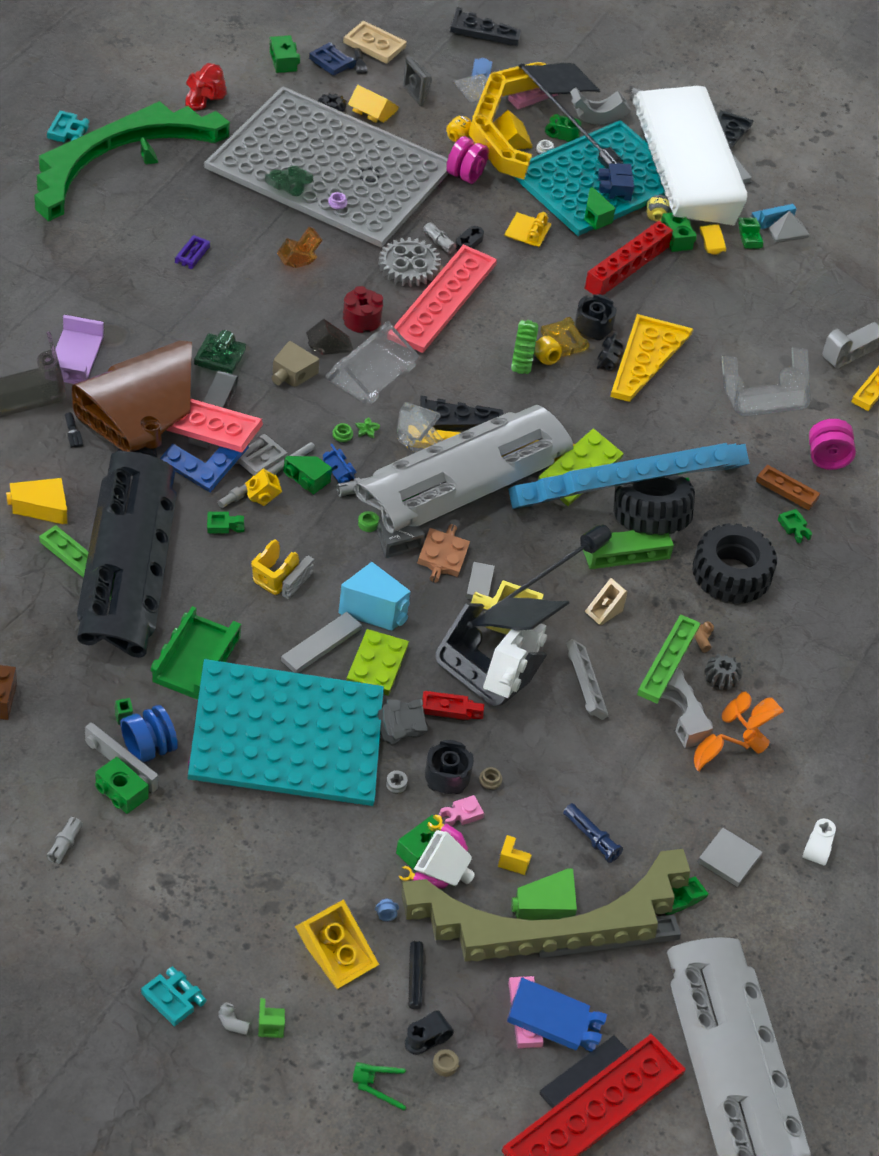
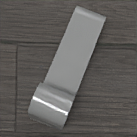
M873 322L847 336L839 329L833 330L826 339L822 356L838 369L878 349L879 325Z

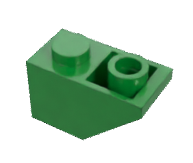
M593 187L589 190L584 220L597 230L613 223L616 208Z
M286 456L284 458L283 472L287 477L300 484L303 489L308 490L314 495L331 482L332 467L314 456Z

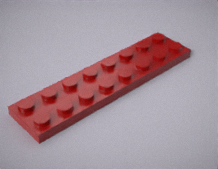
M650 1034L505 1144L502 1152L505 1156H580L680 1078L686 1069Z

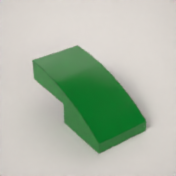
M738 218L739 232L744 248H763L764 241L760 235L761 226L757 218Z
M696 876L689 878L688 886L672 888L674 894L672 912H666L665 914L667 916L677 913L708 897L709 893Z

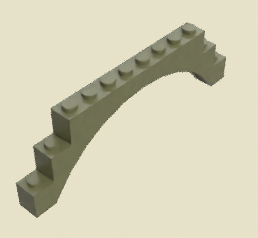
M684 849L660 851L648 873L629 892L620 898L586 914L554 920H523L501 917L480 911L451 898L427 879L402 882L401 897L406 920L430 917L435 940L460 938L464 960L481 961L489 958L529 955L531 953H538L541 950L553 952L560 948L577 949L580 946H601L609 943L621 944L627 941H645L655 938L658 926L655 914L672 912L674 902L672 888L688 886L690 868Z

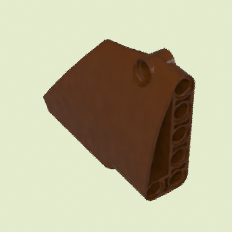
M174 342L111 366L106 373L73 384L72 401L76 417L122 451L135 452L145 447L150 449L160 447L162 444L161 434L190 413L192 342Z

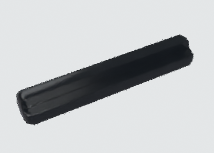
M412 941L410 943L408 1006L411 1009H420L422 1007L423 943L421 941Z

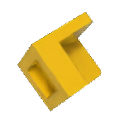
M507 835L500 854L498 867L525 875L531 854L514 849L516 838Z

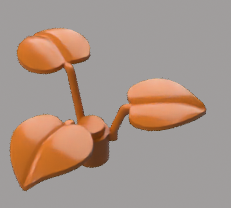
M741 692L737 698L733 699L722 712V720L725 723H730L738 717L747 728L743 733L744 742L723 734L718 736L715 734L709 735L699 744L695 751L694 764L696 769L700 772L702 767L721 751L724 740L741 745L745 749L751 747L758 754L765 751L770 741L760 732L758 727L783 713L784 710L773 698H766L754 707L751 717L748 719L749 721L746 722L741 714L749 709L752 699L747 692Z

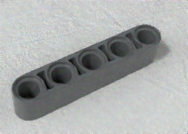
M217 371L203 402L228 409L236 391L239 376ZM188 437V444L206 449L211 447V443Z

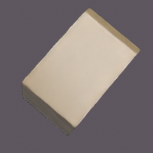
M610 578L585 612L599 625H603L623 611L627 591L613 578Z

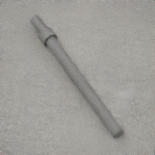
M310 442L290 456H305L315 449V445ZM284 459L267 471L274 475L284 469ZM246 484L229 491L227 496L218 501L219 507L224 508L233 501L237 502L242 499L244 494L248 492Z

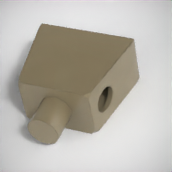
M289 341L274 358L272 381L276 385L286 382L296 387L319 373L320 359Z

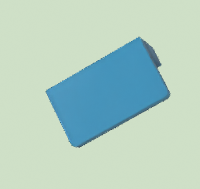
M794 204L752 212L751 217L757 218L761 226L760 229H765L772 226L789 211L795 216L797 208Z

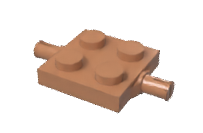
M453 524L448 526L446 533L430 528L417 564L433 570L430 576L432 582L434 577V582H438L440 574L458 577L470 541L454 536L457 526L454 525L451 531Z

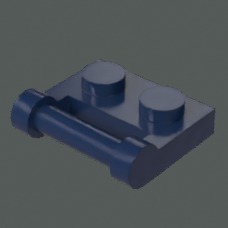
M330 42L309 53L311 61L333 76L347 68H354L356 64L354 58L346 56Z

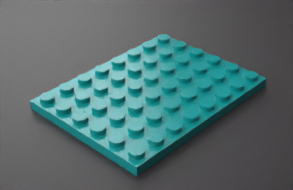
M619 120L589 133L602 149L611 147L623 159L624 164H631L634 190L631 201H624L623 196H615L613 199H609V194L600 193L616 208L613 220L646 206L652 196H666L648 143L625 123ZM585 135L531 158L524 180L512 176L577 236L594 229L584 220L590 188L593 187L599 192V168H606L598 161L600 151Z
M204 659L187 779L373 806L381 726L378 711L382 709L384 686Z

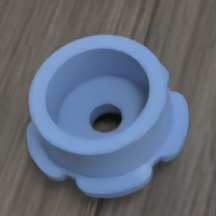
M391 899L380 901L375 907L378 918L383 921L395 919L399 905Z

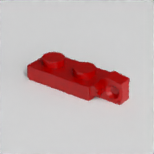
M431 691L423 692V710L426 715L464 720L483 719L485 705L474 703L473 700L468 699V696Z

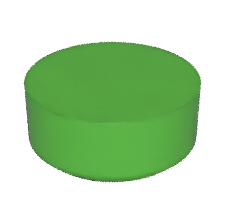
M371 511L361 513L358 518L359 528L365 532L377 530L379 516Z

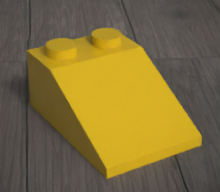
M344 899L295 926L306 948L336 989L379 965Z

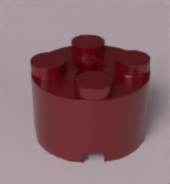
M363 286L355 287V290L350 291L344 298L343 320L345 326L358 333H363L364 330L372 332L379 328L382 320L383 296Z

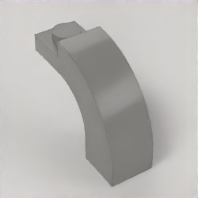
M577 88L570 91L573 97L571 101L578 117L587 123L595 125L609 124L622 119L632 112L627 100L618 91L601 101L586 99Z

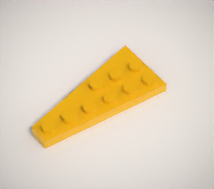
M637 314L610 397L630 402L692 335L693 329Z

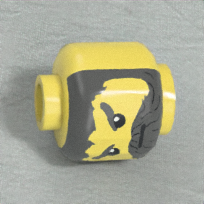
M655 195L647 203V216L650 220L661 222L663 213H671V208L666 196Z

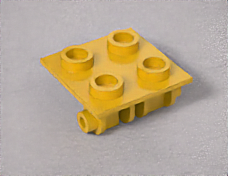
M517 212L504 236L540 247L552 224L548 223V215L545 212L539 213L537 219Z

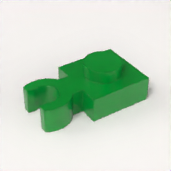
M797 509L779 514V523L788 534H795L796 542L801 543L803 536L807 540L811 539L812 532L806 528L807 522Z

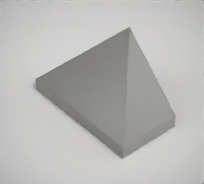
M790 211L768 229L775 242L809 237V233L803 223Z

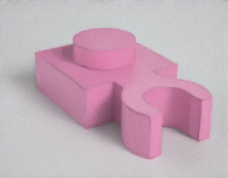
M473 795L453 802L452 808H442L439 816H449L450 818L445 819V824L453 826L458 820L462 825L483 819L484 812Z

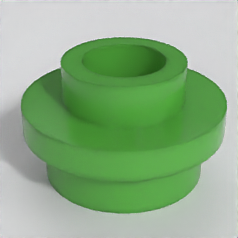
M340 423L333 429L332 435L339 442H348L353 438V431L348 424Z

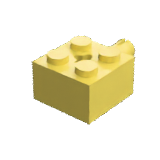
M503 580L494 598L475 592L471 603L483 604L485 606L483 609L488 610L521 586ZM526 588L513 598L543 600L544 594ZM485 627L506 635L511 630L499 627Z

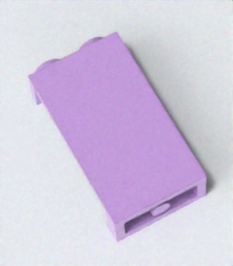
M64 315L63 332L52 359H46L45 379L71 384L87 380L104 337V322Z

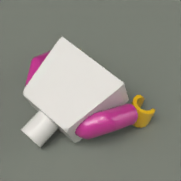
M434 815L433 818L439 824L434 826L428 822L429 829L436 832L414 868L417 872L413 873L411 868L403 866V869L410 871V875L407 878L399 876L402 881L427 879L439 889L446 888L448 885L456 886L459 880L469 884L473 880L475 873L467 868L472 857L467 852L468 847L463 834L449 824L444 825L442 818L439 815Z

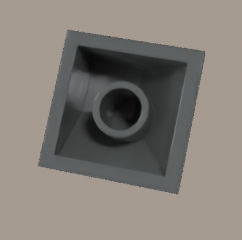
M408 56L405 60L403 87L421 107L424 105L430 92L432 77L423 66Z

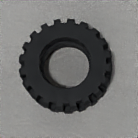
M678 475L615 486L614 516L619 524L625 526L626 529L635 530L637 533L642 532L647 535L673 534L676 531H682L693 520L695 489L690 481Z
M730 523L723 524L722 527L718 525L713 527L712 530L706 531L703 537L700 538L692 564L693 575L697 584L701 585V589L705 593L709 592L710 596L714 599L719 598L722 599L721 602L728 603L730 601L733 604L749 603L753 599L757 600L762 597L771 585L777 565L775 548L771 546L772 543L768 538H764L761 532L754 531L752 527H743L742 524L737 523L735 525ZM720 559H736L743 562L749 568H733L726 565Z

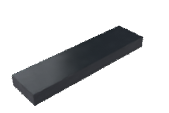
M613 1035L542 1088L539 1093L540 1096L554 1108L629 1050Z

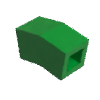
M130 698L116 700L115 715L118 725H120L122 718L133 714Z

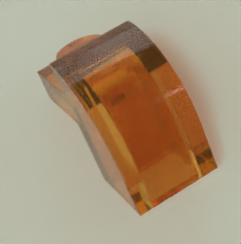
M308 227L299 241L287 238L277 251V254L284 265L294 268L306 266L317 258L315 250L323 240L314 228Z

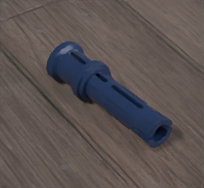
M571 803L565 808L563 814L592 841V847L595 850L598 849L605 856V860L608 863L615 861L621 855L623 847L616 845L610 839V834L606 831H601L575 804Z

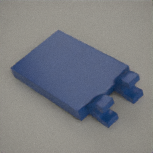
M521 977L507 1022L573 1050H577L580 1045L592 1052L596 1045L600 1043L602 1034L599 1031L601 1025L605 1024L607 1014L597 1011L589 1012L590 1005Z

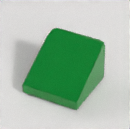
M141 138V155L145 165L158 163L154 149L145 138Z

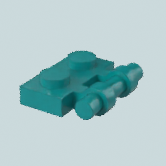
M59 111L47 131V138L64 143L67 138L71 139V141L75 140L87 132L90 121L87 118H84L82 121L77 120V114Z
M172 966L166 971V974L170 977L168 980L159 974L141 988V994L175 1027L194 1012V1006L190 1002H195L201 1007L206 1003L207 999L202 995V991L197 986H193L186 980L187 976L182 971L178 972ZM175 987H180L185 993L181 995Z

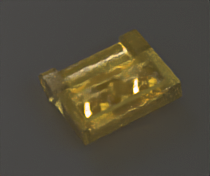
M566 317L560 322L541 326L540 333L543 336L552 337L562 347L561 357L585 351L590 346L587 339L583 338L575 327L571 317ZM568 329L577 343L573 344L564 330Z

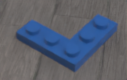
M172 444L160 459L172 465L180 475L211 492L249 446L247 445L243 452L220 446L210 459L204 463L175 444Z

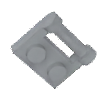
M262 434L257 438V441L249 445V448L236 464L242 465L255 476L263 468L268 470L282 461L288 452L266 434Z

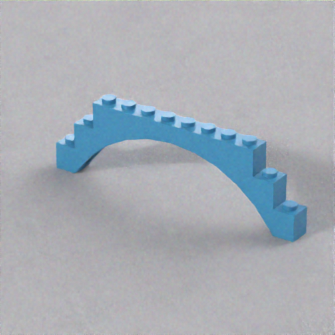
M727 443L573 470L563 475L542 478L536 482L515 485L509 488L508 491L512 509L639 481L702 471H723L740 468L750 463L746 444L736 445L735 443L727 445Z

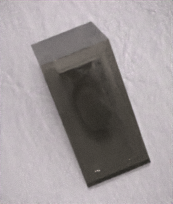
M322 319L306 332L309 347L323 355L347 353L354 350L350 337L325 319Z

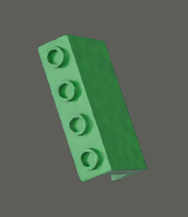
M192 606L188 613L185 612L183 614L180 626L173 630L171 640L168 644H164L161 656L158 660L155 659L153 661L150 671L152 672L153 683L198 700L204 659L226 662L241 637V623L233 621L229 627L223 626L196 614L197 608Z

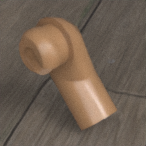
M708 621L700 625L695 635V639L704 653L712 648L708 638L714 630V626Z

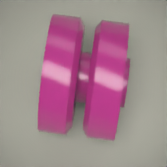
M460 137L449 154L446 165L447 173L455 177L461 176L463 181L470 184L475 183L486 166L489 148L481 143L475 144L468 137Z
M840 419L822 420L809 431L811 459L818 467L826 470H836L847 466L855 458L854 433L851 425L846 421Z

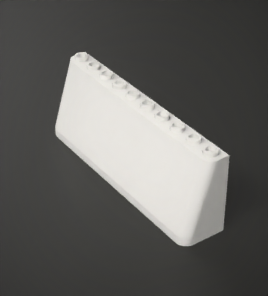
M689 86L639 91L633 97V105L637 111V116L639 117L673 215L681 218L687 217L688 219L735 225L746 203L747 191L706 87Z

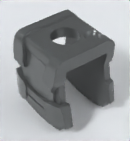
M423 699L413 700L409 703H402L400 700H387V704L378 711V718L381 720V736L383 741L390 742V744L399 742L401 738L423 736L428 731L423 710Z

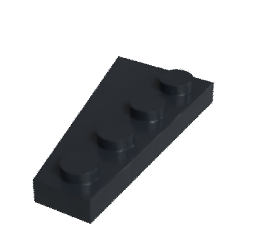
M456 8L450 28L451 33L518 46L521 35L520 29L503 23L495 24L492 19L487 17L481 19L477 17L476 13L470 12L468 14L462 12V8Z
M722 110L718 114V120L731 149L752 127L754 120Z
M420 395L423 429L468 430L504 415L502 409L479 405L474 408L462 402L451 404L446 403L445 399L437 398V401L428 400L427 396Z

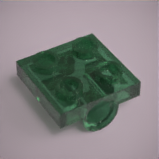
M290 166L288 170L284 171L272 170L270 174L264 175L267 184L278 190L284 189L292 196H300L304 191V184L314 182L313 175L299 168V166ZM295 182V188L291 190V185Z
M228 330L220 331L218 336L208 333L194 358V365L233 374L246 350V344L236 341L234 334Z

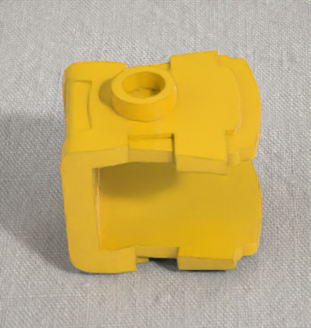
M276 539L271 541L265 547V550L259 553L251 563L253 581L273 595L282 592L283 581L299 565L298 554L291 552L278 570L275 572L270 570L276 564L280 555V545Z

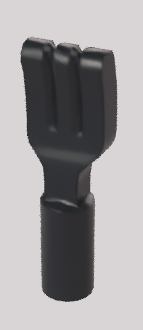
M356 48L354 50L357 61L355 64L356 73H367L362 52L359 48Z
M68 412L65 414V419L70 430L68 432L70 448L83 446L81 433L76 430L73 413Z

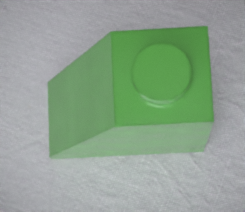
M566 869L519 887L516 897H512L511 910L516 912V919L554 920L575 916L577 905L573 869Z

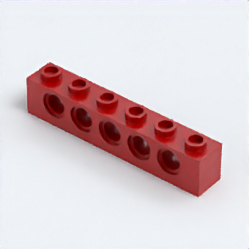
M657 221L589 270L584 289L593 295L606 294L670 246L673 229Z

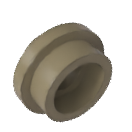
M488 767L480 773L479 782L486 789H497L502 784V775L498 769Z

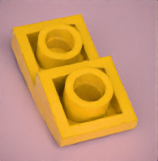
M718 224L700 227V234L704 240V248L707 253L715 255L726 251L724 238Z

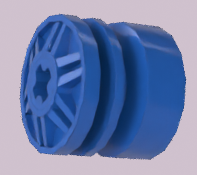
M161 705L153 706L151 710H144L143 718L135 713L122 718L120 721L122 736L128 751L143 763L153 760L155 758V751L163 756L167 751L173 752L178 748L174 726L166 710Z

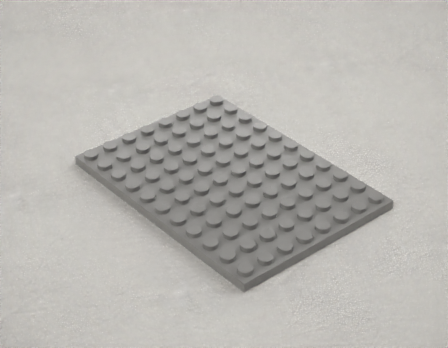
M283 86L204 162L205 169L381 248L449 174L446 170L448 158ZM366 178H367V179H373V178H375L376 181H375V182H366L365 179H366ZM340 192L346 196L347 206L345 208L337 210L329 206L328 200L333 193Z

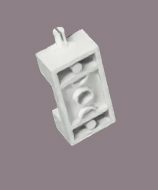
M539 624L532 630L511 629L494 651L483 686L484 689L509 698L513 691H518L521 684V679H518L519 674L524 672L527 665L525 658L529 652H538L539 648L543 647L547 635L544 634L546 625Z

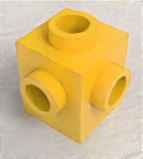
M264 468L245 483L249 499L262 506L268 504L282 492L278 477Z

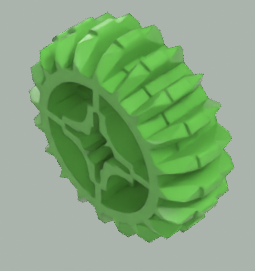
M521 320L518 325L511 369L519 374H529L531 372L539 327L535 322Z

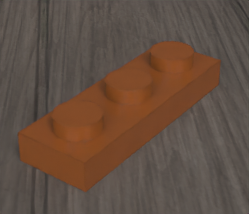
M769 465L765 466L756 479L757 483L807 510L811 509L820 496L819 492Z

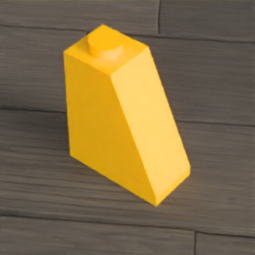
M62 478L10 483V492H6L7 505H12L13 514L59 524H68Z

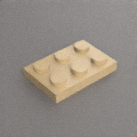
M362 21L344 37L343 43L355 49L359 48L361 52L387 64L406 48L407 41Z

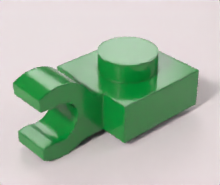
M208 512L207 533H229V529L239 533L244 532V516H229V512Z

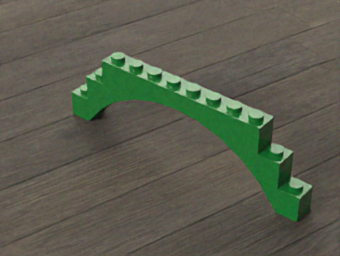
M160 101L39 155V171L42 173L37 175V190L39 193L34 195L35 210L48 222L64 215L65 197L71 182L87 164L109 150L141 141V138H145V140L183 138L217 143L229 137L230 122L217 111L200 117L189 106L172 112Z

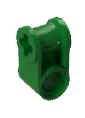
M559 114L552 115L549 120L550 123L545 127L546 134L551 138L570 142L580 137V130L568 117ZM575 119L581 126V122L578 119Z

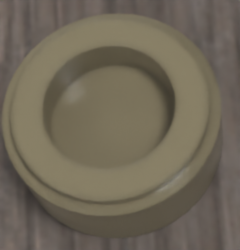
M444 1049L435 1054L433 1069L437 1074L451 1076L457 1071L459 1059L453 1051Z

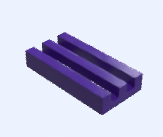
M193 235L175 257V263L179 264V262H182V266L189 265V268L193 269L210 248V241Z

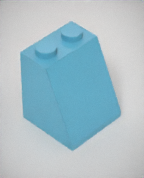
M371 562L341 585L339 613L342 615L348 612L356 620L392 631L397 626H402L408 619L407 613L411 591Z

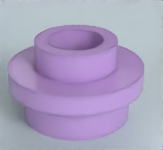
M340 192L333 193L328 200L329 206L337 210L345 208L347 206L346 196Z

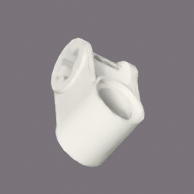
M820 819L816 822L802 858L824 866L826 865L836 831L832 821Z

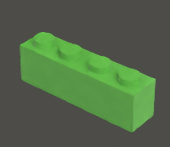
M635 530L618 533L613 532L609 543L595 553H589L584 550L583 552L589 568L597 569L670 559L674 544L669 533L664 535H647L646 533H637Z

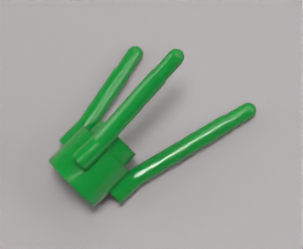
M356 1063L353 1082L359 1084L358 1090L367 1091L395 1107L406 1110L405 1105L368 1086L369 1083L374 1084L377 1072L402 1074L406 1072V1069Z

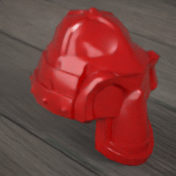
M207 63L200 71L192 72L189 75L186 85L190 87V91L186 96L185 106H189L193 111L201 110L206 107L207 98L217 100L227 95L226 82L220 65Z

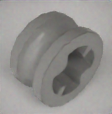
M401 771L390 772L386 782L388 790L393 793L405 791L407 787L406 774ZM398 779V782L401 781L400 785H395L393 780Z

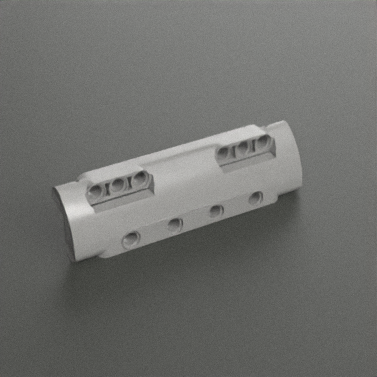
M534 405L516 414L508 412L375 471L372 477L355 484V493L361 501L381 510L386 530L393 533L406 526L422 525L552 465L555 458L573 449V441L553 414L539 405ZM540 438H543V439H541V440H539V441H537V442H535V443H533V444H530V445H528V446H526V447H524V448H521V449H519V450H517V451H515V452H513V453H510V454H508V455H506V456H504V457H501L502 455H505V454H507V453H509V452H511V451H514V450H516V449H518V448H520V447H522V446H525V445H527V444H529V443H531V442H534V441H536V440H538V439H540ZM446 481V483H444V484H441V485H439V486H437V487H435V488H433V489H430V490H428V491H426V492H424V493H422V494H419V495H417V496H415V497H413V498H410V499H408V500L402 502V500H405V499H407V498H409V497H411V496H413V495H416V494H418V493H420V492H422V491H425V490H427V489H429V488H431V487H433V486H436V485H438V484H440V483Z
M706 938L671 947L667 951L674 979L671 981V989L718 1156H754L739 1102L742 1105L756 1156H811L755 970L747 965L740 940L735 938ZM701 969H702L703 974H704V978H705V981H706V985H707L708 992H709V995H710V999H711V1002H712V1005H713V1009H714V1012H715V1016H716V1019H717L718 1026H716V1022H715V1019H714V1015H713V1012H712V1008H711V1005H710V1001H709V998H708V995H707V991H706V988H705V984H704V981H703V977H702V974H701Z

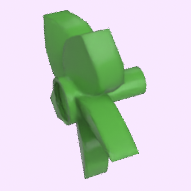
M366 418L364 423H355V426L360 429L358 437L367 433L369 437L374 438V431L380 428L379 424L371 423L370 418Z

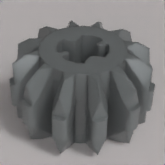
M727 653L724 657L720 654H717L715 658L711 657L704 670L706 681L711 682V687H719L720 691L723 688L729 691L732 687H736L743 674L741 663L736 662L735 657L729 658Z

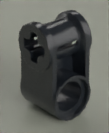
M439 1010L433 1011L426 1017L409 1025L405 1048L413 1055L422 1054L436 1045L448 1041L453 1036L454 1029Z

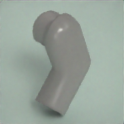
M222 1004L221 1010H219V1019L224 1028L247 1035L250 1023L236 1018L232 1004Z

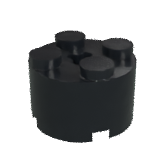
M594 294L593 297L587 298V295L582 297L578 303L575 330L578 333L600 341L612 332L617 309L613 305L614 302L604 295Z
M455 740L440 741V744L435 747L433 745L427 755L425 778L431 790L445 794H461L468 786L471 779L474 757L463 743Z

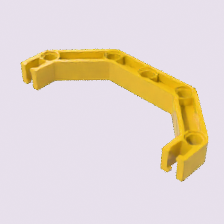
M534 62V63H530V64H526V65H548V64L541 63V62ZM518 66L493 72L489 75L473 115L469 135L475 143H481L489 148L488 159L499 172L524 180L532 154L513 149L492 123L503 96L540 88Z

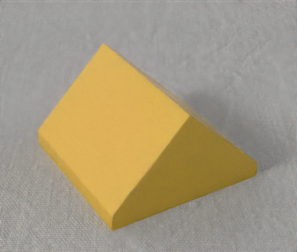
M509 110L492 122L513 149H532L533 145L524 123Z

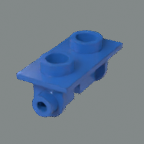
M330 444L333 450L323 454V461L332 467V470H334L332 473L338 483L350 482L352 478L354 480V474L357 473L350 462L348 464L345 463L344 460L347 458L340 448L336 450L333 444Z

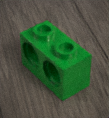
M663 213L661 222L673 229L669 246L671 252L692 250L697 236L690 225V220L687 217H675L673 213Z

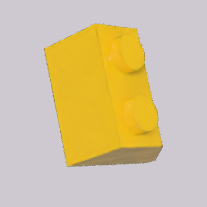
M360 85L356 86L348 105L353 107V112L361 116L365 113L368 115L367 118L375 123L378 120L384 123L399 109V106Z

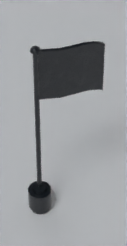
M519 64V69H523L600 151L598 161L606 169L609 168V163L624 164L623 159L611 147L602 149L551 95L571 94L570 91L575 88L580 92H600V89L576 64Z
M602 524L596 525L580 537L581 546L472 621H466V627L468 629H472L473 626L499 627L512 630L534 629L570 604L569 601L513 597L582 550L595 553L608 544L612 538L610 529Z

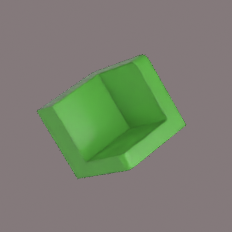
M260 998L258 1037L283 1038L285 1010L283 1008H265V998Z

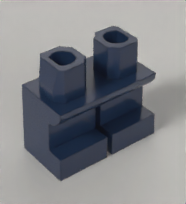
M609 163L608 169L599 168V193L609 194V199H613L615 196H623L624 201H631L634 190L631 164Z

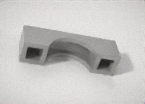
M677 668L661 698L669 699L681 708L683 715L678 720L675 732L684 748L699 745L705 738L711 735L713 724L704 714L702 704L696 700L692 687L687 684L684 678L683 671Z

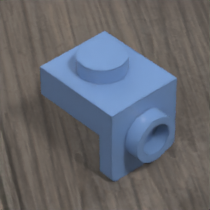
M486 58L475 59L471 81L486 83L492 70V61Z

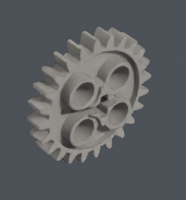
M408 237L407 241L401 238L400 242L393 240V244L387 243V247H383L382 252H380L379 265L380 271H383V276L388 275V280L394 279L395 284L400 281L402 286L408 283L411 287L412 283L419 286L420 282L427 284V279L433 281V275L437 276L438 271H440L441 258L440 253H437V248H432V244L425 245V240L420 243L418 238L411 241V238Z

